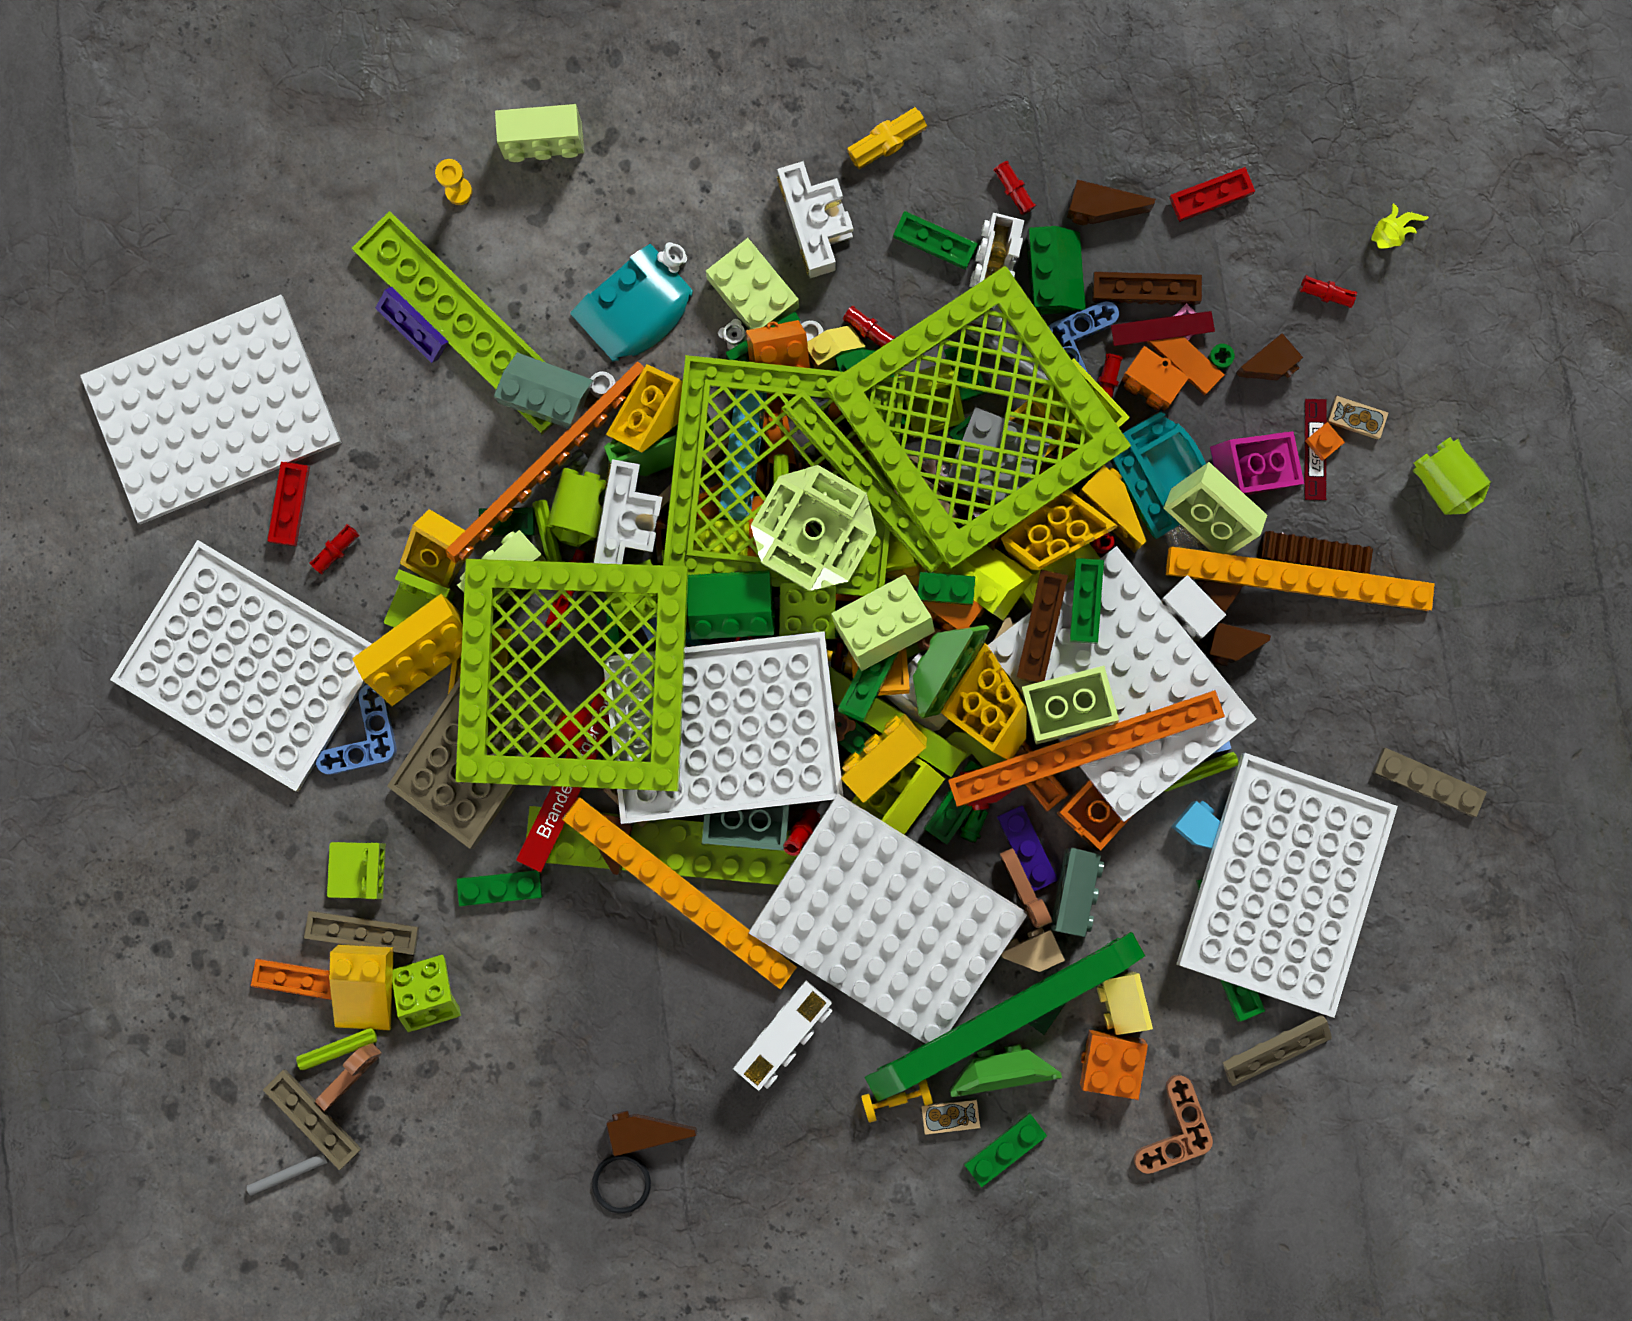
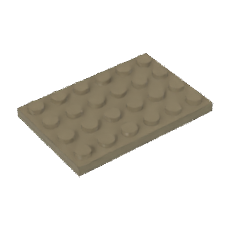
M492 662L490 681L500 673ZM511 671L507 672L516 681V683H518L521 680ZM505 676L501 677L493 685L502 696L513 687ZM459 678L387 787L469 849H475L517 785L456 782L460 696ZM526 682L520 686L529 697L537 692L536 689ZM491 690L489 709L499 700ZM516 690L506 701L516 711L526 702V699ZM540 694L534 700L535 704L543 712L554 703L543 694ZM503 703L492 712L493 716L501 724L512 715ZM531 705L519 714L528 725L540 716ZM557 705L547 717L557 726L565 713ZM490 718L488 719V736L498 728ZM516 718L505 727L514 739L525 730ZM544 719L533 728V731L542 740L553 730ZM502 732L490 741L499 752L511 743ZM529 732L518 742L527 753L538 744ZM487 745V755H496ZM515 746L504 755L524 757ZM542 747L531 757H536L542 749Z

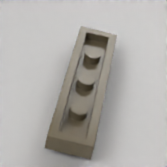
M1382 748L1372 772L1375 775L1472 817H1477L1487 793L1482 789L1388 748Z
M308 911L304 939L354 946L393 947V952L414 955L416 953L420 927Z
M1319 1015L1222 1062L1232 1087L1332 1039L1328 1022L1323 1015Z
M286 1069L282 1070L263 1089L338 1170H341L362 1150L336 1121L315 1103V1099Z

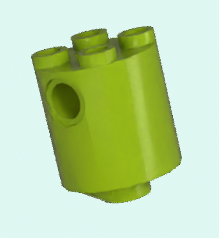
M1449 437L1436 446L1439 450L1431 457L1425 454L1413 463L1416 466L1413 473L1423 481L1427 492L1444 515L1466 514L1484 501L1491 481L1476 461L1465 452L1459 438L1453 441Z
M563 468L547 527L553 531L560 542L567 545L580 547L588 541L597 542L607 481L600 480L601 476L595 473L585 471L584 476L578 475L579 472Z

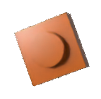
M1328 422L1305 440L1321 461L1325 460L1345 443Z

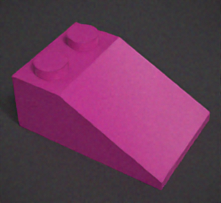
M1293 431L1232 439L1210 447L1214 467L1246 496L1304 484Z

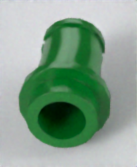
M972 809L965 827L960 829L962 832L960 837L969 842L976 843L977 839L981 838L979 833L988 812Z

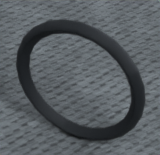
M628 1154L612 1155L604 1159L594 1172L592 1179L594 1196L597 1202L610 1212L617 1214L633 1212L649 1196L651 1189L650 1174L646 1166L636 1157ZM616 1160L633 1162L641 1169L645 1178L643 1195L635 1204L625 1208H617L606 1203L598 1189V1178L602 1169L607 1164Z

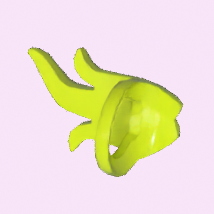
M1393 203L1391 214L1378 222L1371 240L1376 242L1377 247L1381 249L1401 246L1405 241L1407 233H1417L1414 227H1403L1410 220L1425 221L1429 217L1407 212L1396 218L1398 207Z

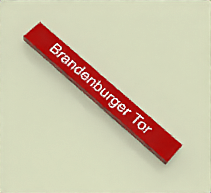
M600 693L591 704V707L598 714L608 706L607 701ZM589 710L582 723L583 727H586L595 718ZM607 712L602 719L610 726L609 712ZM599 721L587 731L597 742L608 733ZM585 735L573 744L582 755L594 746ZM569 749L566 758L579 759L574 754V752L571 749ZM596 749L587 759L596 760L599 751ZM551 787L516 861L542 872L565 824L562 818L576 802L582 787Z

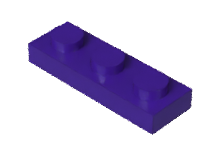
M393 287L385 289L375 309L431 363L437 361L449 341Z
M1021 805L998 816L997 819L1011 848L1015 851L1033 891L1057 881V876L1023 806Z

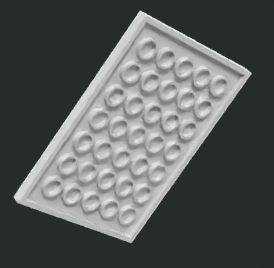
M282 295L80 375L131 508L139 524L146 523L280 468L281 462L294 463L342 443Z
M197 540L110 680L294 791L299 792L315 766L317 757L326 748L365 684L352 658L372 643Z
M1116 546L1099 559L1104 560L1098 644L1070 642L1074 591L1073 579L1065 588L1045 681L1105 666L1119 722L1216 690L1225 715L1222 719L1079 766L1120 819L1125 822L1253 723L1256 718ZM1031 612L988 645L1007 676L1021 693L1023 686L1035 684L1017 679ZM1095 730L1060 738L1058 740L1059 742H1062Z
M825 632L685 647L679 791L617 789L621 824L833 800L837 794L843 796ZM650 651L649 653L655 659L656 651ZM633 653V654H624V655H625V656L628 658V660H629L635 653ZM644 653L632 662L641 674L653 664ZM619 655L610 656L605 661V664L614 673L625 663ZM629 666L617 676L626 687H629L638 678ZM604 669V675H605V681H606V680L610 677V675H609L608 672ZM655 669L645 677L653 687ZM615 680L606 687V693L612 700H615L624 691ZM643 681L631 690L640 702L652 692ZM628 694L616 704L625 715L637 706ZM654 697L644 705L652 715ZM614 708L608 711L611 729L623 719ZM641 709L630 718L639 730L650 721L649 717ZM624 723L615 732L624 743L636 734L627 723ZM652 725L643 733L651 743ZM611 736L614 754L621 748V745ZM640 737L629 746L630 750L638 758L649 749ZM625 750L615 759L617 761H634ZM651 753L641 762H651Z
M1242 753L1176 965L1335 1018L1398 806L1262 758Z
M837 794L752 925L749 934L926 1044L952 1029L1026 918L1027 912L845 797Z

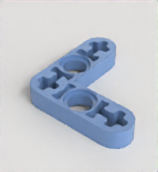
M1101 302L1058 320L1048 327L1052 333L1055 329L1058 333H1063L1061 337L1062 345L1069 344V346L1063 347L1066 353L1072 354L1075 360L1087 372L1075 342L1110 328L1117 321L1119 311L1112 302ZM1102 309L1113 313L1110 321H1107L1106 318H1101L1096 322L1097 327L1094 326L1093 318L1099 317ZM1085 319L1089 324V329L1085 332L1077 331L1074 327L1075 320Z
M365 685L359 692V703L367 740L322 751L316 759L317 768L322 773L328 775L386 763L395 757L397 747L387 701L379 695V697L375 698V705L377 708L382 706V711L368 713L367 710L373 709L371 701L365 699V696L370 695L369 690L377 693L369 685ZM375 716H382L385 720V726L380 731H374L371 728L370 722ZM388 733V738L382 737L385 746H390V751H387L386 757L383 758L382 754L377 753V749L381 748L380 739L373 740V736H382ZM355 748L361 749L364 753L363 760L358 764L352 763L349 758L350 752ZM343 751V760L347 765L346 767H343V762L332 764L331 770L328 766L323 765V761L327 760V755L337 759L342 757L340 752Z

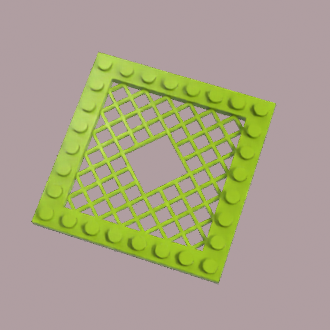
M1006 266L824 386L950 569L1131 447L1126 437ZM998 306L1001 312L991 311V309ZM984 315L981 328L969 325ZM988 315L1003 318L1001 331L986 329ZM1007 320L1017 335L1005 333ZM961 330L959 343L946 340ZM966 330L980 333L978 346L963 344ZM985 334L999 337L997 350L983 348ZM1004 338L1018 341L1016 354L1002 351ZM1023 343L1033 358L1021 355ZM939 344L937 358L923 355ZM943 345L958 348L956 361L941 359ZM962 349L977 352L975 365L960 362ZM981 353L996 355L994 369L979 366ZM1000 357L1015 359L1013 373L998 370ZM916 360L914 372L901 370ZM921 360L936 363L933 376L919 374ZM1020 360L1034 363L1032 377L1017 374ZM940 364L955 367L952 380L938 377ZM1038 365L1049 380L1036 378ZM959 368L974 370L971 384L957 381ZM978 371L993 374L990 388L976 385ZM894 374L892 388L878 385ZM898 375L913 378L911 391L896 389ZM997 375L1012 378L1010 391L995 389ZM917 379L932 381L930 395L915 392ZM1016 379L1031 382L1029 395L1014 393ZM936 383L951 385L949 399L934 396ZM1035 383L1050 386L1047 399L1033 397ZM956 386L1008 397L1000 448L947 438ZM1054 388L1065 403L1052 400ZM869 390H871L870 400L865 395ZM876 390L891 393L888 406L873 403ZM895 394L910 396L908 410L893 407ZM914 397L929 400L927 414L912 411ZM1013 398L1027 400L1025 414L1011 412ZM933 401L948 404L946 418L931 415ZM1032 402L1046 404L1044 418L1030 415ZM1051 405L1065 408L1063 422L1049 419ZM876 409L887 411L885 422L880 417ZM1070 411L1080 425L1068 423ZM891 413L906 415L904 429L889 426ZM911 416L926 419L923 433L908 430ZM1010 417L1024 419L1022 433L1007 430ZM930 420L945 423L942 437L927 434ZM1029 420L1043 423L1041 437L1026 434ZM1048 424L1062 427L1060 441L1045 438ZM1067 428L1081 431L1079 444L1064 442ZM892 432L903 434L901 445ZM1085 433L1090 438V441L1084 444ZM907 435L922 438L920 452L905 449ZM1006 435L1021 438L1019 452L1004 449ZM926 439L941 442L939 456L924 453ZM1025 439L1040 442L1038 456L1023 453ZM946 443L960 445L958 459L943 457ZM1044 443L1059 446L1057 459L1042 457ZM965 447L979 449L977 463L963 461ZM1063 447L1077 449L1061 460ZM984 450L999 453L996 467L982 464ZM1003 454L1018 457L1015 471L1001 468ZM907 455L919 457L917 469ZM923 458L938 461L935 475L921 472ZM1022 458L1036 461L1034 475L1020 472ZM942 462L957 464L955 478L940 476ZM1041 462L1055 464L1039 475ZM961 465L976 468L974 482L959 479ZM981 469L995 472L993 486L978 483ZM1000 473L1014 476L1012 490L997 487ZM923 477L934 479L933 491ZM1019 477L1033 479L1017 490ZM939 481L954 483L951 497L936 495ZM958 484L973 487L970 501L956 499ZM977 488L992 491L990 505L975 502ZM996 492L1010 494L994 505ZM939 500L950 502L948 513ZM955 503L969 506L967 520L952 518ZM974 507L987 510L972 520ZM955 523H957V524H962V525H965V526H963L962 528L958 529L957 526L955 525Z
M685 355L663 566L689 567L688 575L770 570L772 587L780 588L782 582H793L761 564L758 550L753 544L755 541L754 536L749 539L740 528L751 518L754 520L762 506L760 505L752 512L743 500L754 491L757 492L763 501L766 500L765 495L746 472L787 439L790 440L811 467L820 464L826 459L822 455L813 463L804 452L812 443L809 441L800 447L792 437L800 429L796 426L788 432L780 422L786 416L785 412L776 417L767 405L778 396L786 404L789 401L784 395L796 396L803 389L810 398L828 400L820 407L823 411L834 402L824 388L825 384L843 372ZM889 377L878 385L892 388L894 377ZM898 378L896 389H905L906 378ZM710 387L719 388L710 395ZM729 389L746 392L736 399ZM869 390L868 392L865 393V395L867 396V398H868L869 400H870L871 390ZM876 390L873 403L888 406L891 393ZM722 391H725L733 402L721 411L712 400ZM756 392L774 395L764 402ZM752 394L760 406L748 414L740 402ZM895 394L894 408L903 409L904 395ZM710 404L718 415L707 423L708 406ZM737 406L745 418L733 426L725 417V414ZM764 409L773 420L760 429L752 417ZM876 409L880 417L885 422L887 411ZM891 413L889 426L901 428L902 414ZM843 414L833 421L835 426L845 418ZM721 418L730 430L718 439L709 427ZM749 421L758 433L748 441H745L737 429ZM777 424L785 436L773 445L764 433ZM853 430L846 438L848 440L851 439L856 432ZM707 431L715 442L704 450L705 434ZM892 432L899 443L900 433ZM734 433L743 445L730 454L721 442ZM761 436L770 448L758 457L749 445ZM716 446H719L727 457L715 466L706 454ZM863 447L859 453L862 455L867 451V448ZM746 448L755 460L743 469L734 457ZM870 454L869 464L894 491V487ZM704 458L712 470L701 478ZM731 461L739 470V473L727 481L719 469ZM716 473L724 485L712 494L703 482ZM743 475L752 488L742 496H739L731 484ZM701 486L709 497L698 505ZM728 488L737 500L725 509L716 499V496ZM713 500L722 512L709 521L700 509ZM740 503L749 515L737 524L728 512ZM872 510L876 534L850 580L836 585V594L863 597L885 585L890 530ZM698 513L706 525L695 533ZM725 515L734 527L721 536L713 524ZM813 523L808 524L817 536L821 534ZM710 528L718 537V540L706 548L698 539V536ZM735 531H738L746 543L734 552L725 539ZM694 540L703 551L693 550ZM722 543L731 554L711 551ZM750 546L758 557L738 554Z
M466 559L456 782L679 791L689 567ZM495 588L503 589L496 597H494ZM511 589H527L530 591L520 599ZM539 590H555L558 592L551 599L547 600ZM566 591H583L586 593L575 601ZM508 592L517 604L506 613L497 601ZM594 592H611L613 594L603 603ZM536 593L545 604L533 614L524 603ZM622 593H639L641 595L630 603ZM563 594L572 606L561 615L552 603ZM649 594H658V604ZM591 595L600 606L588 616L579 605ZM618 596L628 607L616 617L607 605ZM646 597L655 609L644 618L634 607ZM495 607L503 617L493 625V610ZM522 607L530 618L519 627L510 616L518 608ZM547 608L558 618L548 628L537 618ZM574 609H577L585 620L574 630L565 618ZM604 609L613 621L601 630L592 619ZM630 611L641 621L631 631L620 622ZM657 613V630L655 631L648 621ZM507 620L516 631L507 640H504L496 629ZM534 621L544 632L532 642L523 630ZM562 622L571 633L560 643L552 635L551 631ZM590 623L599 634L587 644L578 632ZM617 624L625 632L626 636L615 645L606 633ZM643 625L654 635L644 646L633 636ZM492 634L501 643V645L493 653ZM520 634L529 646L518 655L508 644ZM545 636H548L556 645L547 656L536 646ZM575 636L608 672L610 677L570 713L538 678L535 672ZM601 638L612 647L602 658L591 648ZM630 638L639 650L628 660L619 648ZM656 641L654 659L646 649ZM504 648L515 658L505 668L494 658ZM533 649L542 660L531 670L522 658ZM614 652L625 662L615 673L605 664V661ZM642 653L653 663L643 674L632 664ZM492 662L500 673L490 681ZM519 662L528 673L516 683L507 672ZM629 666L638 678L629 687H626L617 676ZM655 669L653 687L645 677ZM503 676L513 685L504 696L493 686ZM530 677L541 687L531 697L520 687ZM613 680L624 690L615 700H612L603 691ZM643 681L652 692L640 702L631 690ZM491 690L499 700L489 709ZM517 690L526 699V702L515 711L506 699ZM545 691L554 703L543 712L535 704L534 700ZM600 693L609 705L598 714L590 706L589 702ZM628 694L637 706L625 715L616 704ZM652 697H654L653 715L644 706ZM503 703L512 715L501 724L493 716L492 712ZM529 705L540 715L530 725L519 715ZM558 705L567 717L556 727L547 715ZM584 707L595 717L586 727H583L574 717ZM614 708L623 719L611 729L602 717ZM641 709L649 717L650 721L639 730L630 718ZM490 718L498 728L488 736V719ZM516 718L525 730L514 739L505 727ZM542 719L553 729L543 740L533 731V728ZM571 720L580 732L569 741L560 729ZM599 721L608 733L597 742L587 731ZM624 723H627L636 733L626 743L615 733ZM651 725L652 743L643 735ZM500 732L511 742L501 752L490 742ZM528 732L538 742L529 753L518 743ZM555 734L566 744L556 754L545 744ZM583 735L594 745L584 755L573 745ZM610 736L621 745V748L611 757L601 747ZM638 737L649 747L639 758L629 748ZM487 745L496 755H487ZM515 746L524 757L504 755ZM542 747L551 758L531 756ZM570 748L579 759L559 757ZM597 749L607 760L587 758ZM625 750L634 761H617L615 759ZM651 753V762H641Z

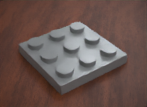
M975 407L962 441L1000 448L1004 418ZM1009 420L1007 430L1022 433L1023 426ZM1027 428L1026 434L1041 437L1040 432ZM1006 435L1004 449L1019 452L1021 438ZM1025 439L1023 453L1038 456L1040 442ZM1044 443L1042 457H1045L1049 447L1048 443ZM960 447L958 449L955 459H958ZM965 447L963 461L977 463L979 449ZM984 450L982 464L996 467L999 453ZM1003 454L1001 468L1015 471L1018 457ZM1022 458L1020 472L1034 475L1036 461ZM952 464L948 477L955 478L957 464ZM961 465L959 479L974 482L976 468ZM981 469L978 483L993 486L995 472ZM1000 473L997 487L1012 490L1014 476ZM1019 477L1017 490L1033 479ZM945 482V485L953 488L954 483ZM958 484L957 490L972 494L973 487ZM977 488L976 497L990 502L992 491ZM996 492L994 504L996 505L1010 494Z

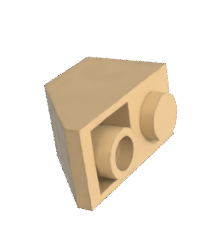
M1042 927L1027 933L1029 938L1021 942H1018L1017 938L1011 940L1000 955L1001 958L1038 972L1065 961L1052 931L1049 929L1044 931Z

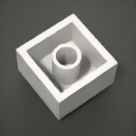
M1188 575L1161 599L1167 611L1174 616L1194 642L1203 638L1226 616Z

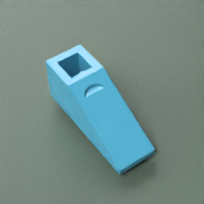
M1193 801L1171 827L1192 845L1212 849L1221 821L1212 815L1215 811L1204 801L1200 803Z

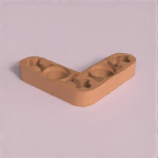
M1013 848L1000 853L1001 860L1033 927L1040 928L1051 923L1050 914L1043 900L1036 898Z
M373 1043L356 1050L342 1065L345 1070L315 1100V1103L324 1112L327 1111L381 1056L382 1052Z
M1173 1075L1166 1083V1091L1182 1133L1141 1147L1134 1154V1164L1143 1173H1154L1203 1155L1212 1147V1136L1191 1081L1185 1076ZM1177 1080L1182 1084H1186V1087L1183 1089L1185 1098L1188 1099L1190 1096L1192 1098V1101L1182 1102L1178 1106L1176 1101H1182L1178 1092L1172 1091V1088L1176 1087L1175 1082ZM1189 1106L1194 1107L1197 1112L1195 1120L1185 1122L1182 1118L1183 1109ZM1201 1123L1202 1127L1197 1128L1198 1134L1201 1137H1206V1140L1202 1142V1148L1192 1145V1142L1196 1140L1195 1134L1192 1130L1187 1132L1186 1128L1196 1127ZM1170 1143H1177L1180 1146L1181 1151L1176 1158H1169L1166 1155L1165 1150ZM1160 1147V1154L1165 1162L1161 1163L1160 1159L1156 1158L1150 1161L1151 1166L1148 1168L1145 1164H1140L1144 1153H1147L1149 1156H1155L1158 1154L1155 1149Z

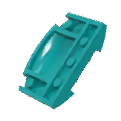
M651 244L629 257V261L591 294L588 293L570 313L613 362L619 361L617 357L639 355L665 338L683 317L689 295L692 297L693 290L678 273L670 272L666 265L658 261L657 254L659 252Z
M1162 412L1156 413L1125 431L1123 435L1131 447L1110 461L1112 467L1122 476L1121 480L1138 509L1140 518L1155 539L1181 525L1164 509L1171 488L1206 464L1201 451L1180 424H1175L1173 421L1163 417L1166 414Z

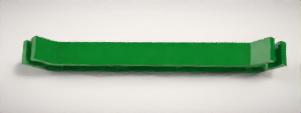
M1129 932L1122 938L1110 941L1090 955L908 1054L877 1068V1071L865 1076V1079L877 1102L898 1094L1116 976L1145 957V954L1133 932Z

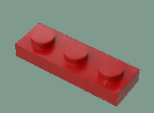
M1246 167L1171 194L1169 199L1178 221L1181 222L1253 195L1255 189Z
M281 462L267 540L269 543L297 547L310 471L308 465Z

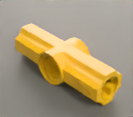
M914 107L891 122L886 120L872 129L870 135L848 147L847 152L854 165L861 169L883 155L887 157L898 151L904 145V142L926 130L927 124L921 112Z

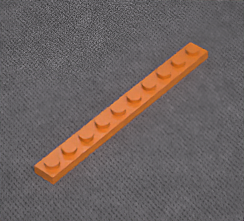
M637 361L446 549L447 557L455 564L460 559L466 560L473 553V546L479 540L485 541L493 533V527L499 521L504 522L513 513L512 508L518 502L522 504L532 494L531 489L537 483L541 485L550 477V470L557 464L561 466L570 457L569 452L576 445L578 447L582 446L589 438L588 433L594 427L600 428L608 419L607 414L613 408L618 410L624 404L626 396L631 392L644 366Z
M1216 690L949 779L948 781L956 805L959 807L1222 719L1225 715Z

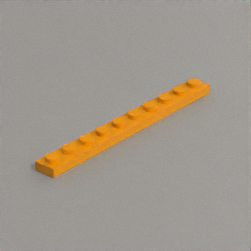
M1172 546L1168 548L1166 575L1177 577L1188 575L1191 579L1422 611H1431L1433 605L1435 583Z
M580 797L562 818L566 824L780 990L797 967L772 947L749 934L750 930Z

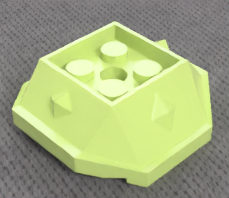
M819 465L779 476L751 524L761 564L808 591L848 582L876 534L867 493ZM810 523H817L821 527L822 532L817 537H810L805 531L806 526Z

